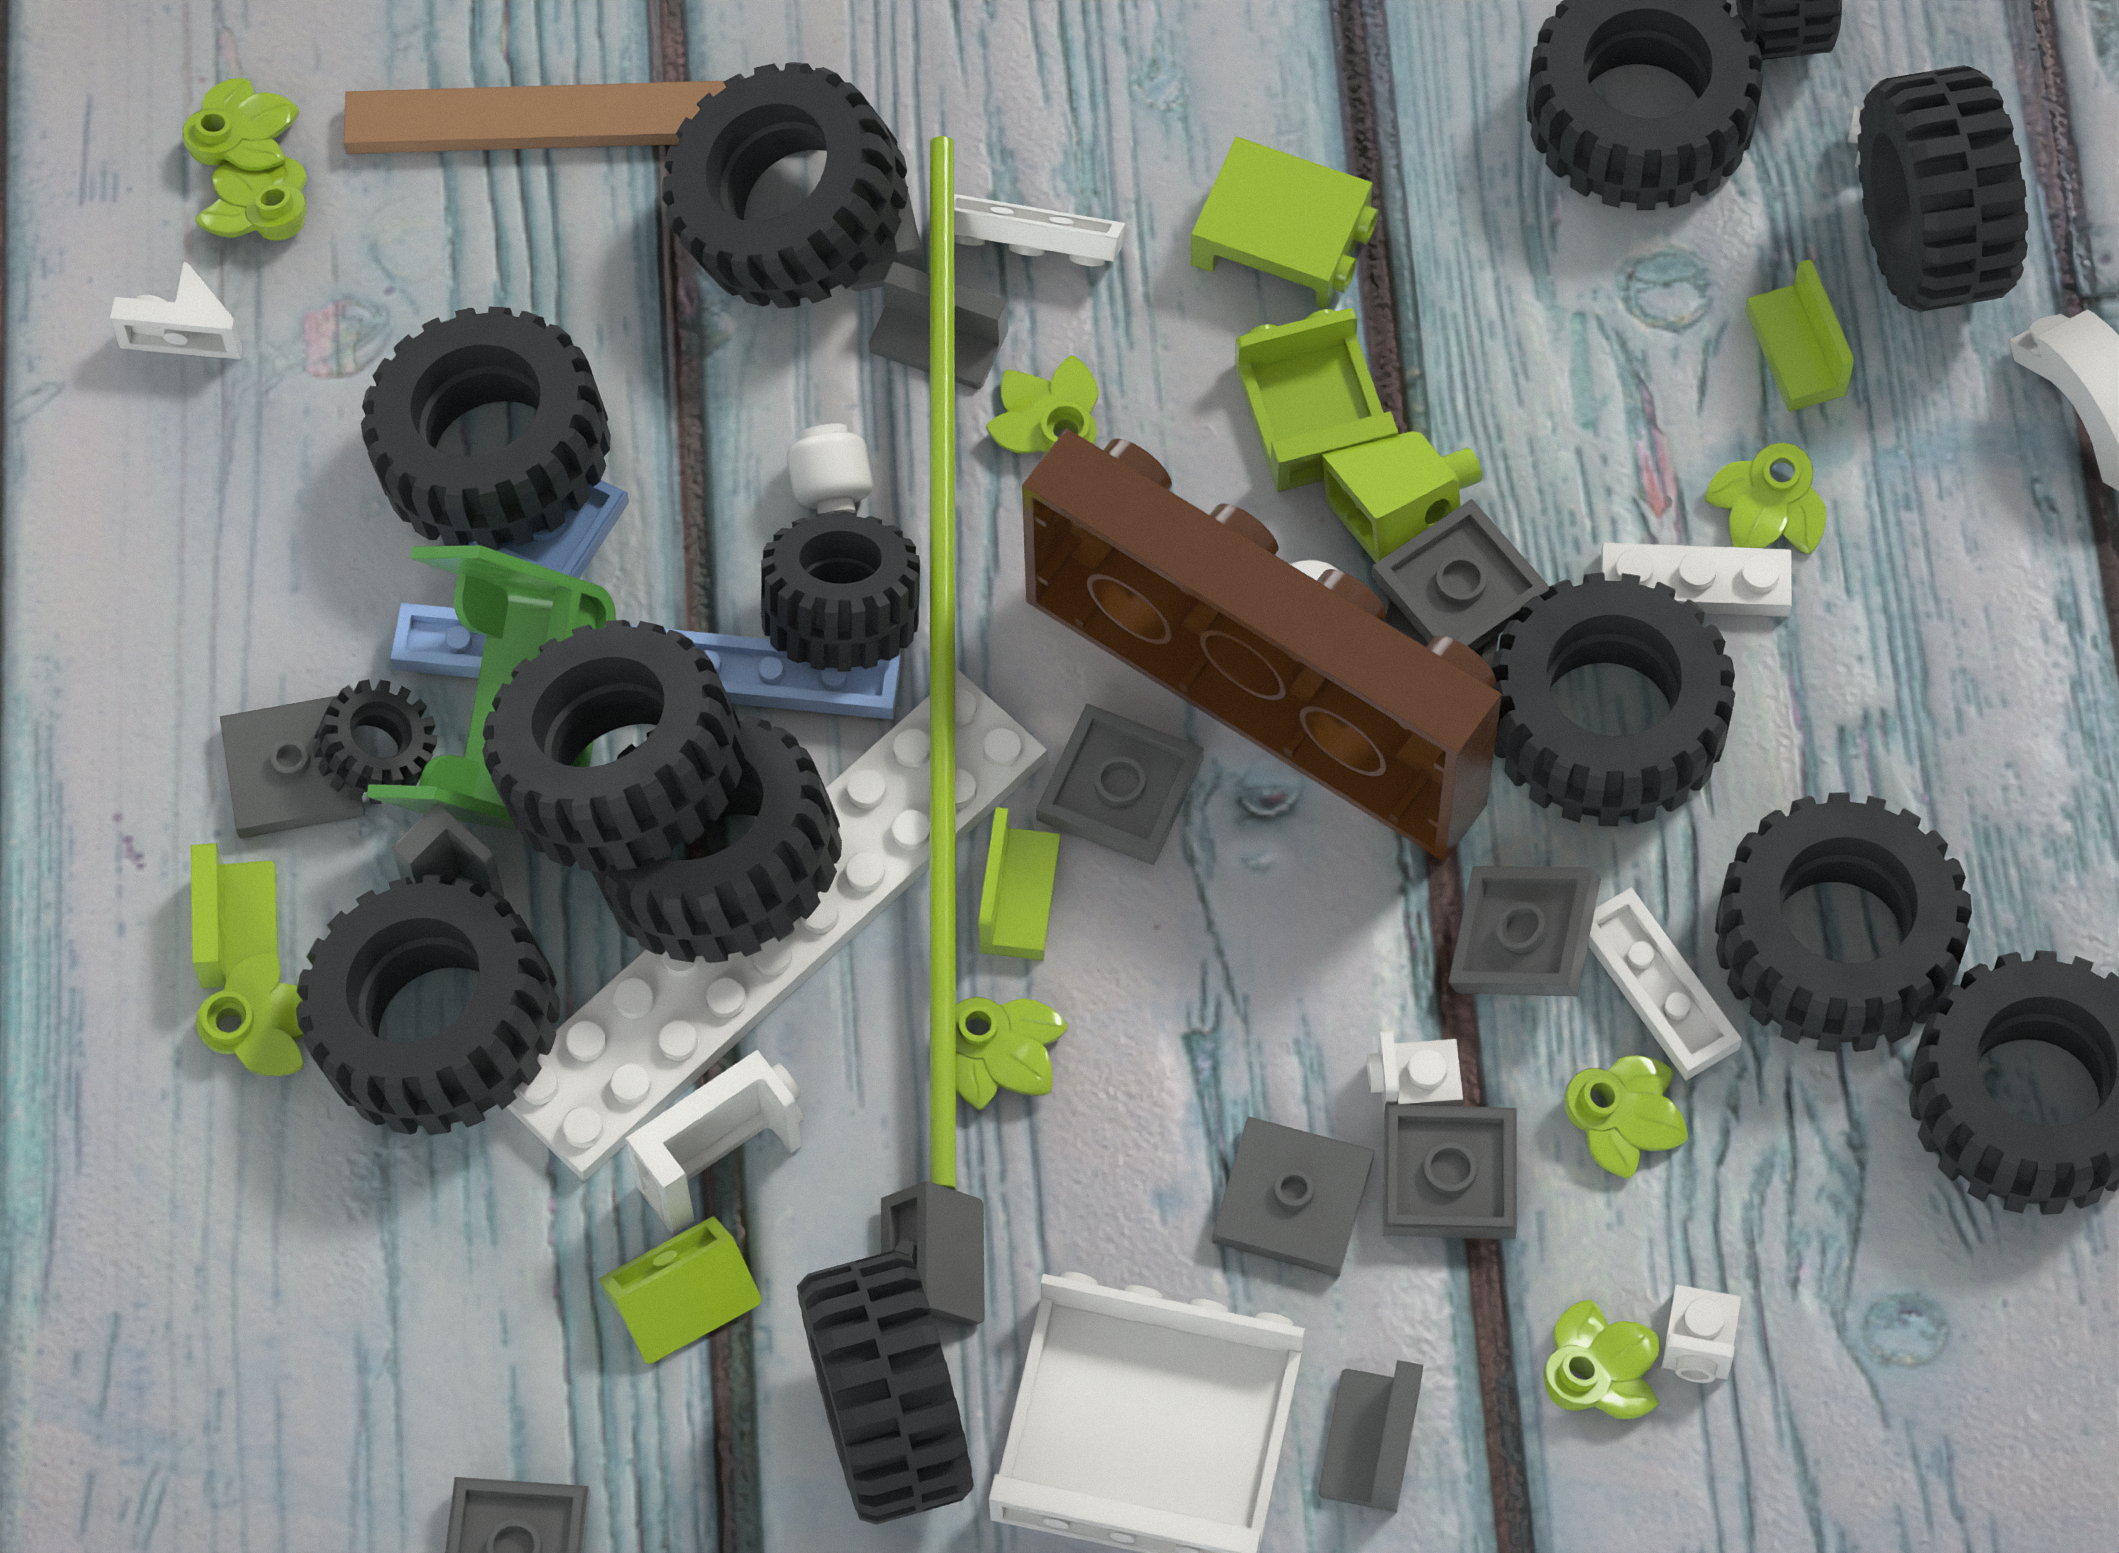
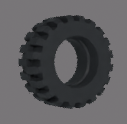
M1726 0L1561 1L1556 6L1555 16L1547 18L1538 32L1537 45L1533 47L1526 102L1527 121L1532 124L1530 136L1537 151L1542 154L1547 152L1545 164L1559 178L1564 177L1566 174L1570 176V188L1585 197H1588L1592 191L1602 196V204L1617 208L1620 207L1621 202L1636 203V210H1655L1656 203L1668 201L1669 207L1673 208L1690 203L1691 193L1694 191L1700 196H1706L1718 188L1721 176H1731L1742 163L1744 151L1750 147L1762 93L1763 76L1760 73L1762 57L1759 46L1751 41L1752 30L1745 19L1740 15L1731 17L1732 5ZM1631 64L1651 65L1670 71L1680 77L1691 87L1698 100L1687 109L1670 116L1641 118L1622 113L1606 104L1594 92L1590 83L1602 73L1616 67Z
M789 62L785 64L784 70H779L775 63L754 68L755 75L744 78L740 73L724 81L725 89L714 97L709 92L697 103L700 110L692 120L685 117L676 132L680 142L677 147L670 146L665 160L664 168L671 176L663 178L662 200L668 205L666 217L672 231L680 238V243L722 289L732 296L741 295L747 303L761 307L769 305L772 300L778 308H794L800 306L801 298L807 297L814 304L832 297L830 290L841 284L847 289L861 279L857 273L869 263L874 267L885 253V250L881 247L886 237L894 239L902 222V219L896 213V209H904L907 204L908 186L902 180L907 174V167L904 155L897 147L898 141L863 94L851 82H844L838 73L824 67L813 70L808 63ZM806 150L827 151L826 164L820 181L812 193L799 206L774 219L765 221L744 220L745 206L751 189L770 166L793 153Z
M1965 65L1881 80L1866 94L1863 101L1865 107L1860 111L1859 123L1861 133L1858 134L1860 165H1858L1859 182L1862 183L1864 198H1862L1864 215H1867L1869 224V238L1872 247H1875L1880 272L1886 276L1888 289L1892 295L1897 296V301L1900 304L1919 312L2003 298L2017 285V281L2021 278L2024 271L2022 261L2027 257L2028 244L2025 236L2028 230V213L2025 211V197H2027L2025 179H2022L2020 163L2022 160L2019 146L2015 144L2012 133L2014 128L2009 114H2006L2004 111V101L1999 91L1993 88V81L1987 75Z
M489 306L488 313L476 314L474 308L455 311L456 317L450 320L440 322L439 317L424 323L422 325L424 332L415 338H412L409 334L393 347L396 356L392 360L384 358L372 375L376 386H369L365 392L362 409L365 413V417L361 422L362 437L385 496L388 497L393 510L401 520L412 523L416 533L428 540H437L441 535L445 546H468L469 542L476 541L478 545L493 550H501V543L514 540L517 546H521L535 541L532 534L544 528H547L551 533L567 522L564 514L571 508L578 512L591 497L588 484L596 486L601 481L607 466L604 457L610 451L611 434L607 425L608 416L586 356L580 347L573 345L570 335L558 325L549 324L546 326L543 317L528 311H521L519 317L513 316L511 308ZM509 401L526 404L537 409L536 415L529 427L515 441L497 451L479 456H455L436 449L439 439L448 426L459 416L475 407L492 402Z
M1600 572L1584 574L1583 584L1573 587L1571 581L1567 579L1549 586L1546 601L1540 596H1533L1520 608L1519 620L1516 619L1508 622L1500 636L1499 650L1494 652L1491 670L1495 675L1496 683L1493 689L1502 694L1494 748L1495 756L1501 759L1506 758L1504 772L1515 786L1521 787L1526 782L1531 786L1529 799L1544 809L1548 808L1551 802L1563 807L1562 818L1580 823L1582 814L1599 817L1598 826L1618 827L1619 817L1632 816L1633 823L1635 824L1654 820L1656 809L1660 805L1668 812L1674 811L1687 802L1689 789L1692 791L1701 790L1710 779L1713 765L1720 761L1727 739L1736 692L1732 690L1735 679L1732 658L1723 654L1726 641L1717 626L1710 624L1705 628L1703 627L1705 612L1696 603L1687 599L1682 605L1674 599L1676 589L1661 582H1657L1655 588L1639 584L1641 577L1639 575L1622 573L1621 581H1605V574ZM1595 663L1619 664L1642 673L1654 682L1665 696L1670 712L1658 724L1643 732L1627 736L1601 735L1585 730L1569 720L1555 704L1550 694V689L1562 676L1581 666Z
M626 620L606 621V627L593 629L589 624L572 629L573 636L557 642L554 637L539 646L540 654L531 661L524 658L513 669L511 673L513 681L510 685L502 683L492 702L495 712H489L485 719L482 734L486 741L482 749L485 766L516 829L520 830L524 840L535 851L546 853L549 860L568 867H572L577 861L581 870L605 872L606 865H615L619 871L639 868V861L651 857L656 862L673 855L672 848L683 841L690 845L705 831L703 824L708 819L716 821L729 803L725 793L733 794L736 790L742 774L740 765L745 757V740L740 732V722L713 662L704 650L696 648L693 641L680 632L669 630L666 633L664 626L640 621L637 627H631L629 621ZM637 724L657 725L644 743L616 761L594 767L571 766L577 756L590 743L610 731Z
M746 715L743 721H739L741 725L740 732L745 740V757L740 765L742 774L734 793H725L729 803L718 818L730 815H751L757 818L749 830L731 846L718 853L699 859L674 860L667 857L656 862L651 857L639 861V868L619 871L615 865H606L605 872L591 871L618 925L628 937L636 938L641 947L659 955H663L667 951L670 959L694 963L696 956H703L707 963L728 961V955L742 952L743 956L747 957L763 951L760 946L762 943L774 937L780 942L793 933L795 930L793 923L800 917L807 920L821 903L818 893L819 891L828 892L837 873L834 864H837L841 857L842 839L838 832L840 823L813 759L807 749L800 747L796 737L784 728L776 726L772 728L769 721ZM654 729L646 733L647 739L652 734ZM631 743L617 756V760L628 755L639 746L635 747Z
M1849 792L1829 793L1827 803L1816 804L1812 796L1792 801L1788 816H1785L1782 810H1774L1761 819L1758 833L1750 832L1746 834L1737 847L1734 862L1729 863L1715 923V932L1719 935L1716 946L1719 966L1725 970L1730 969L1727 985L1737 1000H1744L1750 997L1752 1000L1749 1014L1763 1026H1767L1771 1020L1783 1026L1780 1037L1795 1044L1799 1043L1801 1036L1818 1040L1817 1050L1836 1052L1839 1042H1852L1853 1050L1860 1052L1875 1049L1878 1036L1884 1035L1888 1042L1894 1043L1910 1035L1914 1021L1917 1024L1926 1023L1929 1014L1934 1013L1938 998L1955 981L1969 938L1970 929L1967 926L1972 914L1971 894L1962 890L1966 879L1965 873L1959 860L1955 858L1944 859L1949 844L1936 830H1931L1929 833L1924 834L1918 828L1921 820L1919 816L1906 808H1903L1899 815L1884 809L1887 801L1885 799L1868 795L1866 804L1850 802ZM1828 882L1854 885L1874 894L1888 906L1900 925L1903 934L1902 941L1896 949L1872 961L1843 963L1829 960L1810 951L1795 938L1783 918V903L1796 892L1811 885Z
M439 874L423 875V883L413 884L409 877L388 882L390 889L376 895L372 889L356 898L359 905L347 915L341 910L327 924L331 931L325 940L317 938L306 956L312 965V969L302 970L296 991L302 999L296 1008L298 1026L306 1036L304 1044L335 1091L348 1106H354L359 1115L374 1125H383L386 1122L393 1132L409 1135L415 1134L418 1126H423L429 1135L451 1132V1124L463 1121L468 1128L485 1121L483 1113L498 1104L501 1110L506 1108L517 1099L513 1091L522 1082L529 1086L541 1071L542 1067L538 1063L537 1058L539 1054L548 1055L551 1052L557 1035L550 1024L556 1023L560 1017V999L554 990L557 981L552 967L521 915L516 914L509 901L496 891L486 892L481 883L467 878H458L453 886L447 875ZM443 968H466L479 972L477 989L469 1006L454 1023L443 1031L431 1037L411 1042H394L379 1038L380 1023L387 1006L393 997L415 978L430 971Z
M2036 950L2032 961H2022L2021 954L2018 952L2004 954L1997 957L1993 971H1990L1986 964L1979 963L1964 972L1960 986L1950 984L1938 998L1934 1013L1929 1014L1912 1062L1909 1082L1913 1084L1909 1096L1911 1117L1917 1121L1922 1120L1917 1135L1925 1151L1932 1153L1939 1150L1942 1155L1938 1168L1950 1181L1956 1180L1960 1175L1968 1180L1970 1186L1967 1193L1985 1202L1989 1194L2005 1199L2003 1210L2022 1214L2027 1203L2039 1204L2042 1215L2061 1214L2067 1200L2073 1199L2076 1207L2082 1209L2099 1202L2104 1188L2112 1192L2119 1189V977L2110 972L2104 979L2091 972L2094 962L2075 956L2072 964L2056 961V951ZM2038 1040L2051 1043L2068 1051L2085 1066L2096 1084L2100 1099L2099 1105L2090 1116L2067 1125L2044 1126L2026 1122L2004 1110L1991 1097L1979 1073L1980 1059L1992 1048L2006 1042Z
M892 1250L808 1273L797 1285L802 1320L837 1454L859 1519L877 1525L962 1501L974 1486L967 1442L941 1341L912 1257L909 1254Z

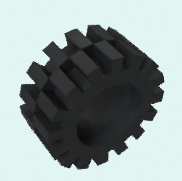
M369 679L359 681L354 691L350 685L341 689L337 698L333 697L314 736L317 741L313 747L314 758L322 757L317 767L322 777L334 772L335 776L330 786L339 792L347 784L353 788L349 799L357 802L360 801L363 793L367 792L369 784L416 786L421 778L423 769L434 754L432 753L437 745V735H431L436 727L433 716L421 719L427 708L425 703L419 699L414 704H409L407 699L411 691L401 686L397 695L390 693L391 681L380 679L375 690L371 689ZM366 725L385 731L396 742L398 747L397 754L391 758H378L369 755L359 748L353 740V730L358 726ZM370 798V804L382 803L381 801Z

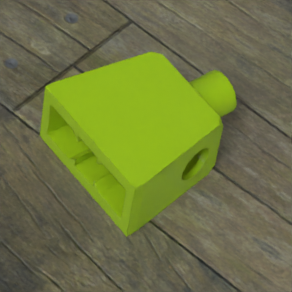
M1414 431L1322 454L1326 503L1376 563L1461 506L1460 490L1482 481L1480 463L1471 448L1466 447L1441 457L1421 433Z

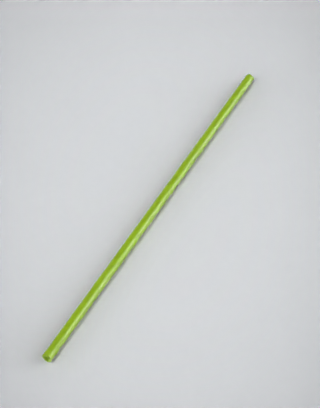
M937 136L930 140V1182L956 1190L954 140L947 136Z

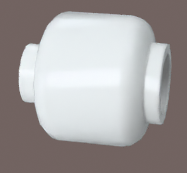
M824 424L807 428L799 433V441L794 443L787 452L793 498L801 507L817 509L818 514L830 512L831 515H843V512L855 513L854 503L865 499L873 489L865 440L858 434L850 433L846 424Z

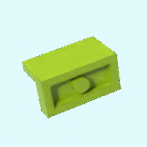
M1808 259L1798 262L1794 285L1747 298L1745 308L1788 412L1846 396L1854 365L1853 354L1812 260Z
M995 808L978 921L980 953L1044 961L1061 838L1059 833L1010 828L1009 808Z
M217 843L190 845L192 963L202 988L225 987L230 970L246 957L275 952L279 959L277 870L273 861L224 864Z
M714 1216L598 1278L607 1300L623 1318L640 1356L647 1364H652L755 1308L762 1301L761 1295L733 1236Z

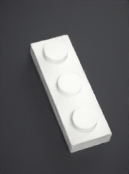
M954 194V242L958 244L979 246L985 244L986 240L1007 243L1009 244L1010 251L1021 255L1040 256L1045 254V250L1069 254L1068 259L1070 261L1085 266H1101L1105 264V260L1114 262L1123 246L1126 223Z
M1604 542L1602 544L1601 572L1605 574V581H1621L1622 573L1641 576L1639 584L1650 588H1655L1656 583L1661 582L1676 589L1674 597L1676 601L1683 605L1687 599L1692 600L1705 614L1789 617L1792 606L1790 549Z
M1632 887L1595 908L1588 941L1589 948L1685 1081L1740 1049L1742 1038Z

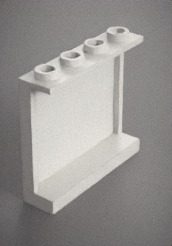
M1062 1272L1059 1274V1277L1043 1274L1041 1279V1300L999 1475H994L989 1496L990 1520L1142 1553H1259L1302 1359L1305 1328L1294 1326V1323L1287 1317L1274 1313H1257L1254 1318L1229 1313L1224 1305L1207 1299H1193L1189 1304L1163 1299V1295L1160 1292L1144 1286L1130 1285L1126 1286L1124 1290L1098 1285L1094 1278L1077 1272Z

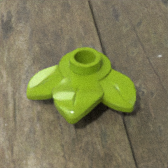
M247 78L228 79L213 86L205 93L202 101V110L187 118L182 129L183 143L191 156L202 164L221 165L231 162L240 169L249 171L277 167L284 164L285 158L280 146L273 139L295 122L299 116V107L279 94L269 92L254 94L253 86Z
M284 156V164L259 171L243 170L231 162L219 165L212 174V181L220 199L195 216L196 224L209 233L228 238L239 237L255 230L265 239L273 241L285 240L296 235L305 224V216L308 209L305 196L302 193L307 182V175L303 166L297 160Z
M1070 355L1059 365L1051 382L1031 374L1005 370L1001 382V400L1006 413L989 421L986 424V429L994 441L1002 448L1019 454L1042 451L1046 455L1059 438L1055 435L1066 428L1095 444L1097 427L1091 413L1099 397L1097 382L1088 367L1074 355Z
M1784 442L1768 445L1755 456L1754 460L1731 462L1725 465L1710 481L1705 501L1713 506L1731 510L1729 533L1734 547L1765 549L1777 541L1783 534L1796 549L1810 555L1815 551L1824 534L1826 506L1811 487L1813 481L1811 460L1796 445ZM1786 463L1792 467L1794 475L1789 481L1778 482L1771 477V468L1775 464Z
M275 952L256 954L238 962L230 970L224 990L209 996L201 1004L196 1016L198 1034L208 1048L221 1054H236L246 1069L263 1076L290 1075L301 1070L304 1066L300 1049L294 1041L304 1036L298 1026L296 1008L302 999L296 992L298 985L280 983V962ZM233 1015L241 1019L239 1028L233 1032L227 1033L218 1029L220 1021L227 1016Z
M972 997L962 1000L956 1004V1092L968 1104L979 1111L991 1102L999 1086L1023 1095L1045 1096L1050 1094L1053 1081L1052 1064L1044 1046L1064 1035L1067 1031L1066 1022L1051 1007L1036 1000L1020 998L1002 1005L983 997ZM973 1019H982L988 1023L990 1030L983 1035H974L967 1030L966 1024Z
M1639 1055L1624 1056L1616 1061L1608 1070L1588 1068L1580 1071L1566 1086L1564 1105L1569 1120L1579 1129L1586 1131L1590 1155L1603 1169L1612 1174L1630 1179L1637 1169L1640 1150L1665 1151L1684 1144L1688 1139L1686 1124L1681 1112L1670 1099L1662 1096L1673 1077V1071L1663 1062ZM1591 1090H1596L1604 1097L1607 1103L1606 1108L1599 1107L1592 1101L1590 1096Z
M1592 1300L1580 1301L1569 1307L1560 1316L1553 1328V1340L1556 1350L1548 1358L1543 1370V1379L1550 1399L1559 1407L1570 1411H1581L1596 1406L1618 1419H1635L1654 1410L1658 1406L1659 1400L1649 1384L1641 1377L1649 1371L1658 1357L1660 1350L1658 1334L1637 1322L1618 1321L1608 1325L1602 1311ZM1570 1370L1582 1374L1587 1380L1576 1378Z

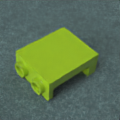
M1236 136L1191 233L1190 265L1213 273L1220 257L1310 287L1316 291V306L1328 309L1336 291L1346 293L1350 286L1357 264V259L1351 256L1357 243L1367 244L1374 231L1379 210L1371 207L1373 183Z
M1353 308L1339 311L1323 309L1310 314L1304 320L1281 326L1273 324L1260 325L1251 329L1245 335L1237 337L1235 340V370L1277 492L1323 481L1322 454L1398 435V429L1391 411L1384 413L1357 338L1358 320Z

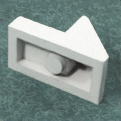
M186 262L182 266L175 302H167L162 298L152 295H140L135 298L114 297L110 320L120 349L241 359L242 345L234 318Z

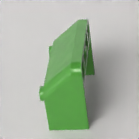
M481 545L413 546L410 559L458 575L454 593L456 616L467 630L486 636L464 758L456 755H439L431 759L423 769L419 786L369 784L366 797L426 814L438 803L460 822L520 831L516 829L484 762L482 749L486 741L482 734L488 713L495 712L492 706L493 699L502 683L510 685L513 681L511 676L513 669L524 658L531 661L540 654L539 646L554 637L557 642L573 636L572 629L588 624L593 629L606 627V621L616 620L613 600L609 593L599 585ZM594 741L577 756L571 766H590Z

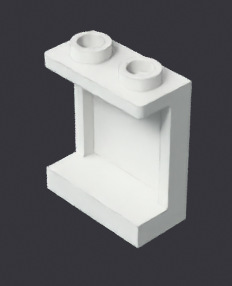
M758 1050L626 1137L636 1187L672 1235H675L695 1221L687 1181L766 1128L774 1131L790 1153L802 1146L799 1123L804 1120V1117L795 1100L801 1095L791 1075L780 1063L770 1067Z

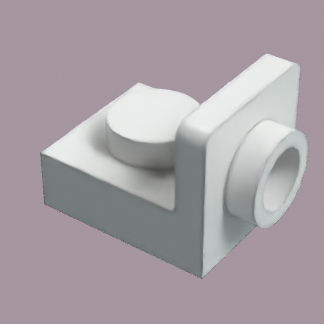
M1393 1031L1379 1033L1378 1052L1367 1054V1075L1370 1093L1381 1092L1383 1112L1385 1104L1462 1106L1463 1093L1456 1039L1394 1043Z
M1675 1285L1661 1368L1675 1370L1677 1376L1692 1382L1708 1383L1714 1381L1715 1378L1727 1380L1734 1357V1341L1742 1296Z

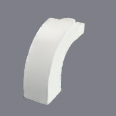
M2085 310L2072 318H2068L2061 313L2040 318L2032 323L2029 330L2009 340L2014 361L2048 379L2065 394L2076 409L2089 434L2102 482L2119 491V335L2105 321L2089 310Z

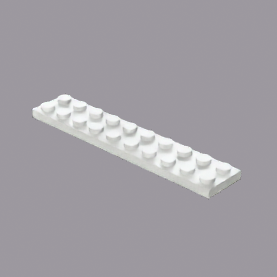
M959 670L955 672V819L957 844L1048 761V750ZM930 695L825 788L840 823L838 832L842 839L841 857L837 864H834L837 873L828 892L819 891L818 897L821 903L807 920L800 917L793 923L795 928L793 933L780 942L774 937L762 943L760 946L763 951L747 957L743 956L742 952L729 954L728 961L707 963L703 956H696L694 963L670 959L667 951L663 955H659L646 949L555 1031L557 1035L551 1052L548 1055L539 1054L537 1058L538 1063L542 1067L541 1071L529 1086L522 1082L513 1091L517 1099L509 1104L507 1108L583 1182L590 1178L627 1144L626 1137L657 1117L930 868Z

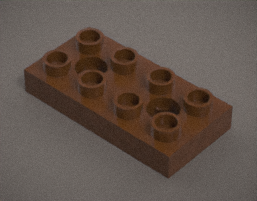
M1066 428L1022 484L1026 602L1445 862L1487 805L1502 696L1500 692L1493 689L1496 679L1489 665L1475 651L1455 639L1446 636H1435L1424 647L1384 622L1387 614L1381 600L1371 589L1353 576L1339 570L1328 569L1316 581L1276 556L1279 547L1272 533L1258 519L1243 509L1230 504H1218L1208 515L1169 491L1172 487V481L1166 469L1156 458L1140 446L1124 439H1112L1102 450Z

